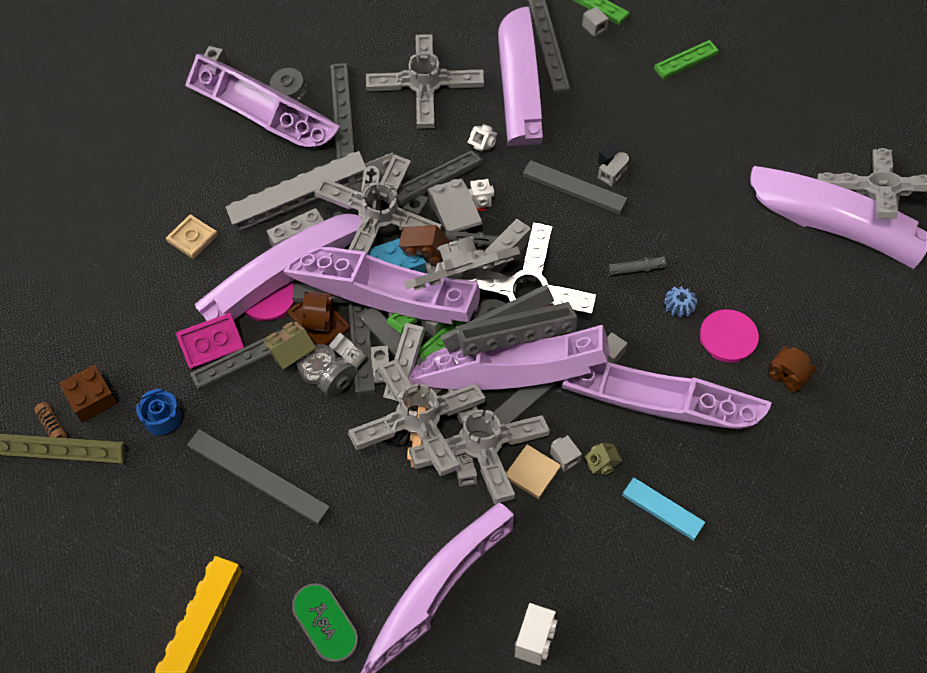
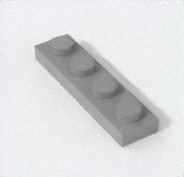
M405 323L394 360L398 361L409 379L415 366L425 328ZM386 385L383 397L389 400L399 402L398 400H395L391 391Z

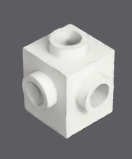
M484 124L483 126H474L468 143L474 145V148L479 151L490 150L496 143L497 133L492 131L493 128Z
M488 179L471 181V189L468 190L476 209L491 207V197H494L493 186L489 185Z

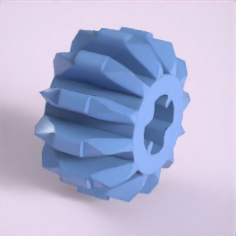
M682 285L679 289L673 287L672 291L667 292L664 301L667 312L672 311V317L677 314L679 318L682 315L688 318L690 313L695 311V306L697 305L695 292L690 293V288L685 290Z

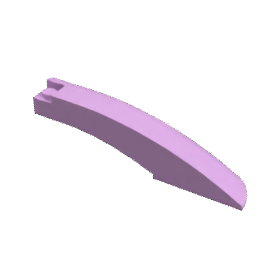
M528 6L509 13L501 22L498 32L507 146L542 144L543 139L536 53Z
M197 54L185 86L239 112L265 127V129L298 145L307 147L322 145L337 133L340 127L338 124L289 96L205 55Z
M754 166L751 171V186H754L757 193L756 197L760 202L772 211L803 227L809 226L863 243L913 269L920 263L927 252V232L917 227L918 221L899 211L897 219L877 218L876 202L871 198L831 183L795 173Z
M354 214L337 215L291 236L262 253L196 302V308L207 321L230 312L233 320H235L257 302L295 280L285 275L283 271L298 255L302 257L308 254L309 250L319 247L344 249L352 243L362 222L361 217Z
M319 247L311 249L308 254L302 257L299 255L295 257L283 271L285 275L356 303L392 313H399L404 316L453 324L454 320L469 322L473 311H477L480 298L478 282L447 277L441 278L442 283L430 286L429 283H426V288L415 291L413 287L406 290L405 281L427 274L382 261L367 255L366 252L340 248Z
M603 325L567 335L539 339L468 356H463L460 348L450 353L447 348H443L425 357L426 360L420 366L416 365L408 380L411 385L419 384L420 386L421 384H426L429 387L461 389L475 383L480 390L533 386L591 373V366L608 362L610 348Z
M610 362L591 366V373L564 379L562 385L563 389L630 410L673 420L733 429L746 428L758 423L767 414L772 403L694 377L689 379L655 374Z
M497 503L456 535L421 570L383 625L361 673H376L431 629V619L458 579L481 555L513 531L514 515L503 504Z

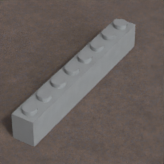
M353 152L339 160H333L327 165L316 167L310 172L299 174L291 180H285L279 185L268 187L260 193L251 194L243 200L232 202L226 206L231 223L236 231L239 232L318 199L319 197L315 196V190L322 177L345 187L363 180L366 166L360 152Z
M516 219L485 252L491 254L517 246L519 251H521L529 243L531 228ZM510 261L483 270L499 273ZM463 273L457 279H462ZM421 319V327H424L433 336L448 324Z

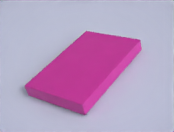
M231 312L175 332L189 369L244 348Z

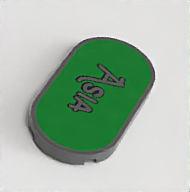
M316 583L308 584L298 590L292 601V611L318 655L323 660L334 663H342L350 659L357 649L358 634L331 590L322 584Z

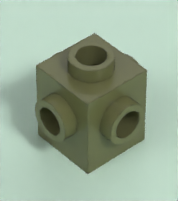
M609 443L595 445L590 449L591 452L585 455L588 467L593 474H610L613 472V468L622 462L614 444Z

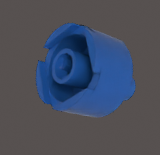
M154 389L141 397L142 400L137 404L136 411L148 432L158 436L168 434L180 427L182 411L172 393L166 392L163 389Z

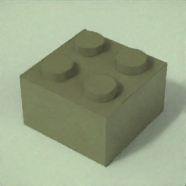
M297 322L286 324L282 331L270 334L266 338L267 340L263 342L282 369L316 348L305 329Z

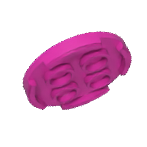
M292 281L247 309L245 314L260 322L262 320H278L286 316L287 310L295 304L292 299L294 291Z
M719 310L710 314L703 321L700 329L701 344L713 358L722 362L735 363L753 354L759 340L758 330L754 322L743 313L735 310Z

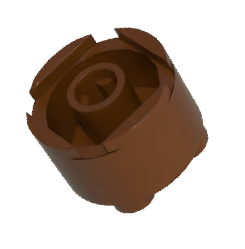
M305 291L302 307V327L305 330L329 331L331 294Z
M784 346L769 364L770 373L768 375L772 380L785 384V388L788 391L795 393L796 390H801L816 372V366L814 364L812 367L809 363L811 361L810 357L795 347L787 349V346Z

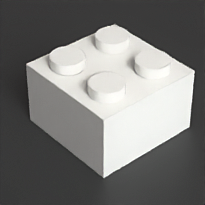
M529 604L516 643V658L537 665L541 664L542 659H547L551 641L548 639H553L558 621L554 619L555 611Z

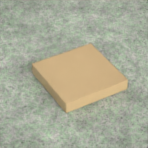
M190 214L166 237V240L194 259L218 234L216 230Z
M526 445L506 475L510 482L539 499L560 470L561 465Z

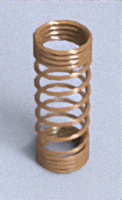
M48 402L38 404L34 411L39 416L38 418L41 420L46 432H48V436L55 438L63 434L59 438H67V434L61 428L62 425L59 424L57 417L54 416L55 413L52 412L50 404ZM47 407L43 411L38 412L40 409ZM53 413V416L47 418L46 420H42L45 416H48L49 414ZM53 417L56 418L54 421H51L50 423L45 424V422H46L47 420H50V419L53 418ZM55 421L58 422L56 425L47 428L49 424H52ZM57 425H60V428L52 432H49L52 428L56 427Z

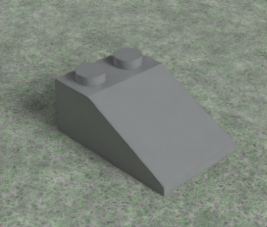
M455 179L448 183L427 188L430 206L445 230L461 231L482 224L469 190L462 179Z

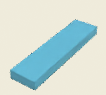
M636 478L631 480L622 494L623 497L693 541L705 524L703 520Z

